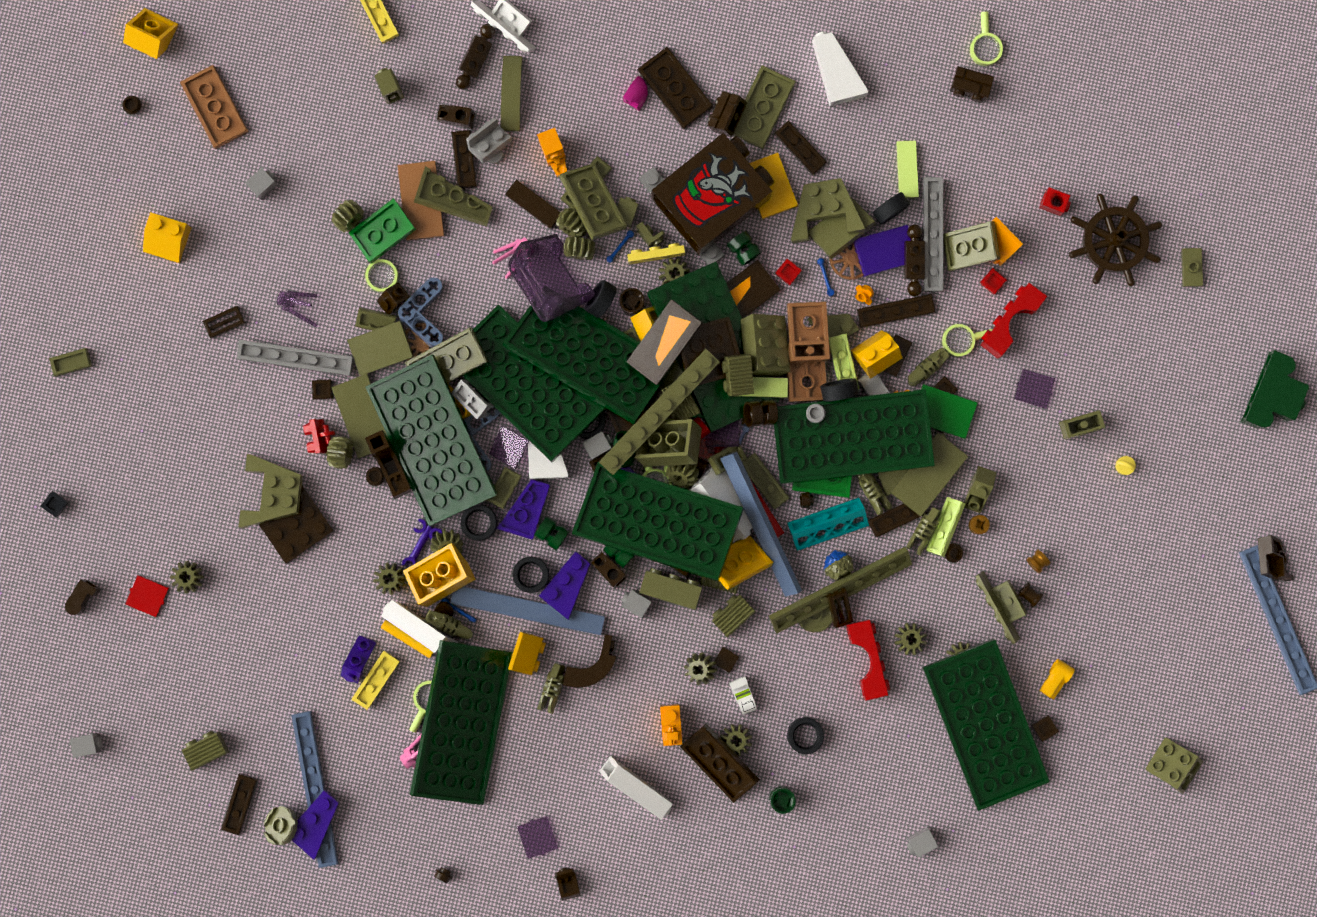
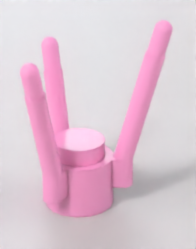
M525 237L493 251L496 254L513 247L512 250L492 261V264L502 261L515 252L518 256L522 255L519 261L505 275L506 279L514 273L525 259L531 256L529 252L533 248Z
M421 735L409 747L404 749V754L400 756L401 762L407 769L412 766L415 768L418 751L413 748L419 743Z

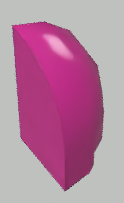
M637 76L623 96V102L640 111L648 96V87L643 78Z

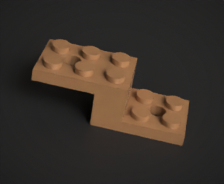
M826 302L788 303V352L790 372L787 373L788 402L823 401L820 386L826 383L825 362L830 359ZM804 317L812 319L813 324L811 327H806L803 324ZM804 377L811 379L812 384L810 387H805L802 384Z

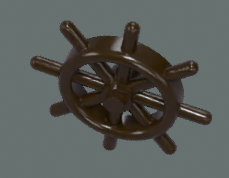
M1099 193L1096 198L1101 211L1095 214L1089 222L1076 216L1070 219L1071 223L1083 228L1084 232L1082 238L1083 247L1069 252V257L1076 258L1086 254L1091 263L1098 267L1092 280L1094 284H1099L1104 272L1107 271L1113 273L1123 272L1127 284L1134 286L1135 281L1131 268L1136 266L1143 258L1154 263H1160L1161 261L1159 256L1147 250L1149 246V232L1160 229L1162 222L1157 221L1148 225L1145 224L1142 218L1134 212L1139 201L1136 195L1132 196L1127 208H1108L1104 195ZM1111 216L1122 217L1117 229ZM1103 218L1108 232L1096 226ZM1130 221L1136 229L1127 231L1125 228ZM1094 233L1105 240L1092 243V234ZM1139 236V247L1126 240ZM1108 247L1103 258L1096 253V250ZM1123 248L1135 253L1131 260L1127 261ZM1114 251H1116L1120 263H1110Z

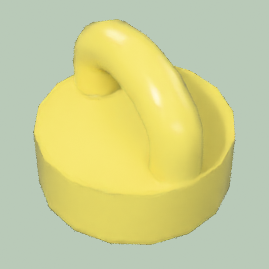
M1123 456L1116 461L1115 468L1119 474L1129 475L1136 469V464L1133 458Z

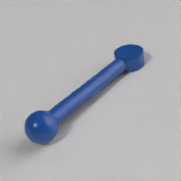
M632 230L627 231V236L611 255L607 256V262L612 263L614 257L628 239L634 236Z
M819 258L817 263L820 265L828 289L827 295L833 296L834 290L831 289L824 267L825 260Z
M444 598V599H442V601H441V602H447V603L450 604V602H449V600H448L447 598ZM450 604L455 611L475 623L477 621L476 618Z

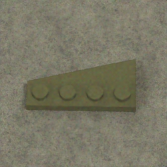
M425 166L414 203L487 227L492 206L472 194H467L461 187L454 186L446 181V178L436 175Z

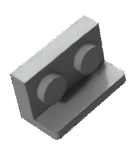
M493 118L487 121L479 130L471 133L466 141L469 151L484 164L511 143L512 138L499 126L498 120Z

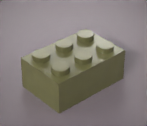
M751 314L740 319L743 353L751 355L752 375L779 377L789 373L790 363L785 316Z
M693 419L664 421L636 450L635 459L645 467L697 464L702 428Z
M653 568L650 569V572H645L639 593L694 610L696 609L702 587L698 586L699 582L689 579L687 583L682 582L679 576L669 574V577L662 576V571Z

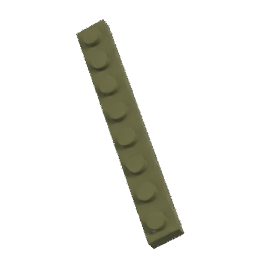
M705 349L599 463L614 475L718 365L719 361Z
M903 547L769 615L773 630L777 634L828 608L827 594L829 593L833 595L834 591L840 592L842 588H845L848 597L911 566L912 562L908 550Z

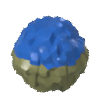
M834 550L826 557L824 562L826 576L835 581L850 575L851 571L854 570L852 557L846 552Z

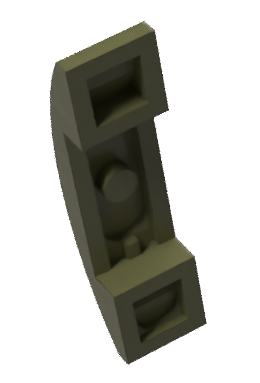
M503 56L501 128L504 131L520 132L522 56Z

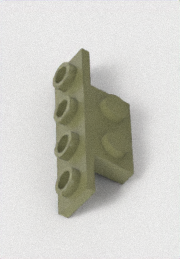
M984 571L976 575L977 586L984 591L987 604L990 607L992 606L995 611V618L999 624H1002L1005 637L1014 644L1020 637L1012 622L1028 613L1010 580L992 587Z

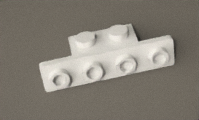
M480 0L471 3V6L475 8L474 11L478 15L489 20L488 23L492 27L499 28L503 32L504 37L517 43V47L521 51L529 53L536 49L533 44L522 36L532 20L508 0H499L493 10L489 9Z

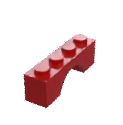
M1030 283L1025 287L1023 285L1019 287L1015 293L1017 295L1014 301L1010 300L1004 307L1006 312L1003 316L998 315L992 323L995 325L991 331L987 330L981 337L984 341L980 346L997 359L1006 352L1013 342L1009 332L1011 318L1020 313L1032 315L1047 298L1044 293Z
M867 619L847 624L846 628L850 644L861 646L870 658V669L867 675L859 681L864 700L888 696L887 691L890 690L888 679H884L883 672L886 669L884 661L879 659L878 653H881L879 641L875 642L874 634L877 633L874 622L871 623Z

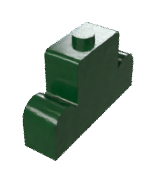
M1276 350L1268 353L1240 421L1241 423L1256 429L1269 427L1273 423L1274 416L1288 422L1297 419L1299 412L1306 405V400L1304 399L1309 390V385L1288 377L1295 370L1296 364L1293 358Z

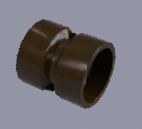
M628 288L621 293L619 298L620 307L626 315L634 316L643 310L644 296L641 291L636 288Z
M773 400L761 401L760 403L758 401L746 402L743 407V419L746 426L775 425L778 419L776 403Z

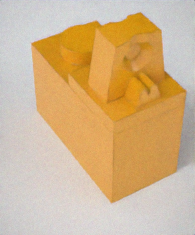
M554 127L537 134L548 166H551L556 176L560 177V174L567 172L566 156Z
M679 704L660 705L663 746L683 745Z

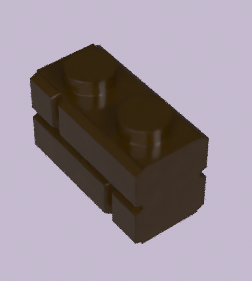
M957 66L949 91L953 92V95L963 98L968 96L974 102H986L994 76Z
M722 91L721 96L716 100L713 114H710L708 117L707 126L715 133L722 134L724 132L726 136L732 137L747 102L739 95Z

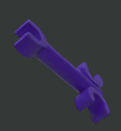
M418 519L423 524V528L418 530L414 527L413 530L416 533H422L410 556L403 559L402 565L405 566L407 561H412L413 565L416 564V559L428 538L431 540L434 532L443 533V531L439 528L428 526L423 519Z

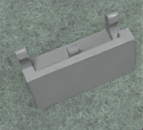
M461 379L452 391V395L477 420L488 417L490 414L488 410L494 406L491 403H487L469 385L470 383L467 379Z

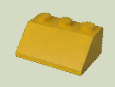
M453 543L403 571L418 605L429 607L476 580L468 562Z

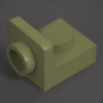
M641 222L636 225L637 232L648 247L652 245L656 247L664 241L665 233L663 230L653 237L652 234L654 232L648 224L644 225Z

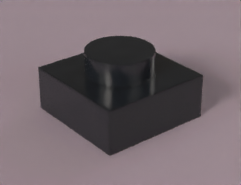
M51 491L41 504V507L55 518H58L69 502L55 491Z

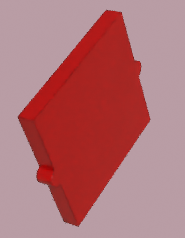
M137 575L133 587L129 589L130 594L125 605L157 617L161 606L165 604L164 599L169 588Z

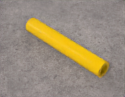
M385 620L382 624L381 629L430 659L434 652L389 621Z

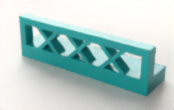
M856 498L790 521L787 525L795 548L798 551L867 527L869 523L860 498ZM862 516L863 521L853 523L855 518ZM840 523L845 524L841 529H834ZM826 530L824 535H816L818 531ZM808 537L806 541L798 543V538Z

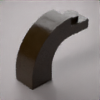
M381 430L366 437L365 440L369 450L379 464L393 498L397 499L412 492L391 442L384 431Z
M605 634L600 658L594 665L588 668L566 667L563 686L575 688L591 686L602 680L610 672L616 660L615 655L609 654L610 651H614L616 640L612 639L613 635Z

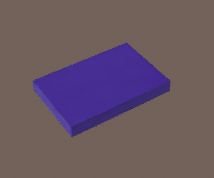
M908 225L861 237L853 242L864 277L904 266V242L911 241L907 235Z

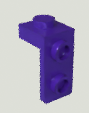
M359 635L342 666L341 677L348 682L358 684L362 677L363 668L375 648L376 642Z

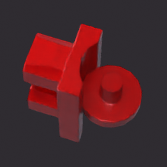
M324 419L309 420L310 423L303 425L304 434L312 435L313 442H309L306 445L308 453L326 454L331 436H335L336 433L335 431H329V426L324 424Z

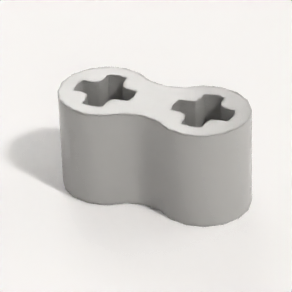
M867 374L858 379L860 387L867 396L890 393L878 374L871 379Z

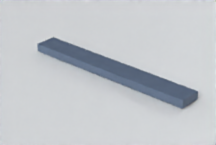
M734 452L721 457L723 466L763 551L773 561L771 568L785 597L798 594L802 589L738 453Z
M1258 545L1239 552L1299 695L1317 689L1316 679L1272 578L1265 577L1260 573Z
M462 587L453 592L450 603L601 635L605 616L572 610L568 621L549 604L468 587Z
M311 711L291 715L308 808L326 790ZM332 823L329 825L324 841L318 851L317 861L319 868L339 864Z

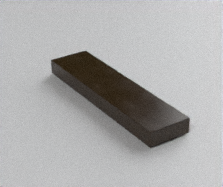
M932 294L857 309L860 328L936 312Z

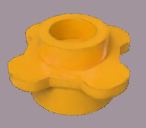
M857 285L855 298L860 302L870 305L872 303L871 298L874 296L873 289L868 285Z

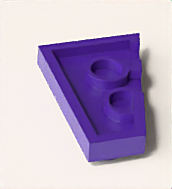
M531 479L496 529L533 540L550 485Z
M575 551L541 592L539 597L569 621L591 564Z
M326 790L317 797L297 820V831L292 839L313 860L318 855L320 846L324 841L326 832L340 803Z

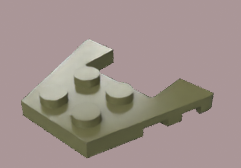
M841 178L804 184L791 237L793 244L810 241L808 222L846 216L848 234L866 232L865 226Z
M247 454L245 471L264 473L260 511L240 510L238 527L245 529L255 524L259 525L273 519L277 520L299 514L303 476Z

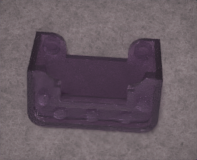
M557 234L521 242L508 262L510 273L543 322L551 321L590 301L595 295L588 283L577 285L561 261L560 257L563 253L564 245Z

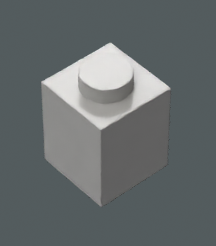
M263 168L259 169L245 182L260 200L278 185L274 181L276 179L274 174L270 170L265 171Z
M600 432L582 444L591 460H594L610 451V445L613 442L608 434L604 435L603 432Z
M633 590L630 593L626 591L621 599V602H623L622 607L640 618L643 617L651 604L650 600Z
M98 733L71 738L70 744L73 758L101 752L102 739L100 736L98 737Z
M927 827L907 837L909 843L906 846L910 854H915L917 858L938 847Z

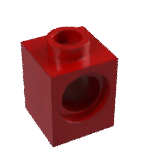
M1049 187L1044 193L1039 209L1061 216L1069 210L1071 202L1068 201L1070 195ZM1053 198H1057L1060 201L1061 205L1059 207L1053 205Z

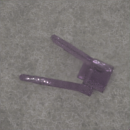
M290 290L279 292L277 305L282 306V310L317 327L316 323L290 308H293L295 303L312 307L311 303L297 300L295 296L317 297V294Z

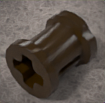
M1027 582L1019 591L1018 596L1026 599L1033 608L1041 600L1043 593H1038Z

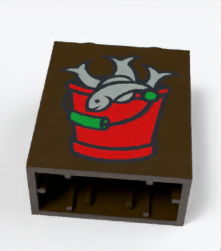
M724 132L653 188L651 192L652 201L698 256L702 255L770 199L773 192L770 186L774 184V180L768 171L761 165L754 169L745 159L750 152L743 141L737 136L729 140Z

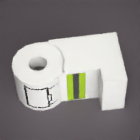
M743 676L729 682L742 715L757 710L746 677Z

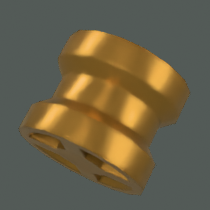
M977 515L970 519L968 527L974 534H983L988 531L990 523L987 517Z
M1039 549L1035 551L1034 556L1026 559L1028 564L1038 574L1042 572L1043 567L1051 564L1049 559Z

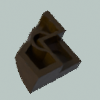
M1272 535L1257 538L1261 575L1277 580L1293 581V574L1289 575L1285 567L1288 559L1284 553L1281 539Z

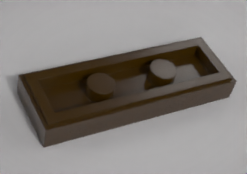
M789 120L774 133L812 176L827 163Z
M471 130L451 132L457 186L462 189L477 187L474 156L469 151L466 141L471 134Z
M515 180L505 194L506 197L549 229L554 226L559 217L558 215L561 213L518 180Z
M901 504L869 519L868 523L874 537L877 538L920 516L905 504Z
M238 774L221 830L241 835L258 779Z

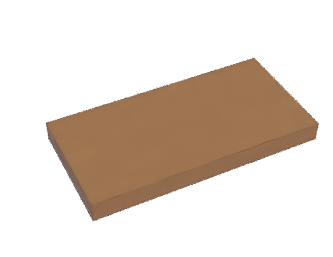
M214 65L180 81L215 150L249 132Z
M436 161L397 165L402 209L416 228L413 233L406 237V241L444 237L442 212L414 203L425 166L437 175Z

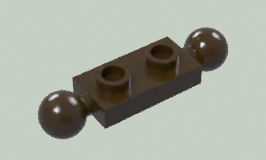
M490 24L482 25L480 28L481 37L474 35L458 70L464 72L456 78V86L461 90L469 88L471 84L470 76L477 78L492 47V43L487 40L494 36L495 28Z
M914 224L907 229V235L911 241L904 242V280H911L907 286V292L911 296H918L922 292V285L918 280L925 279V241H918L922 235V229L919 225Z

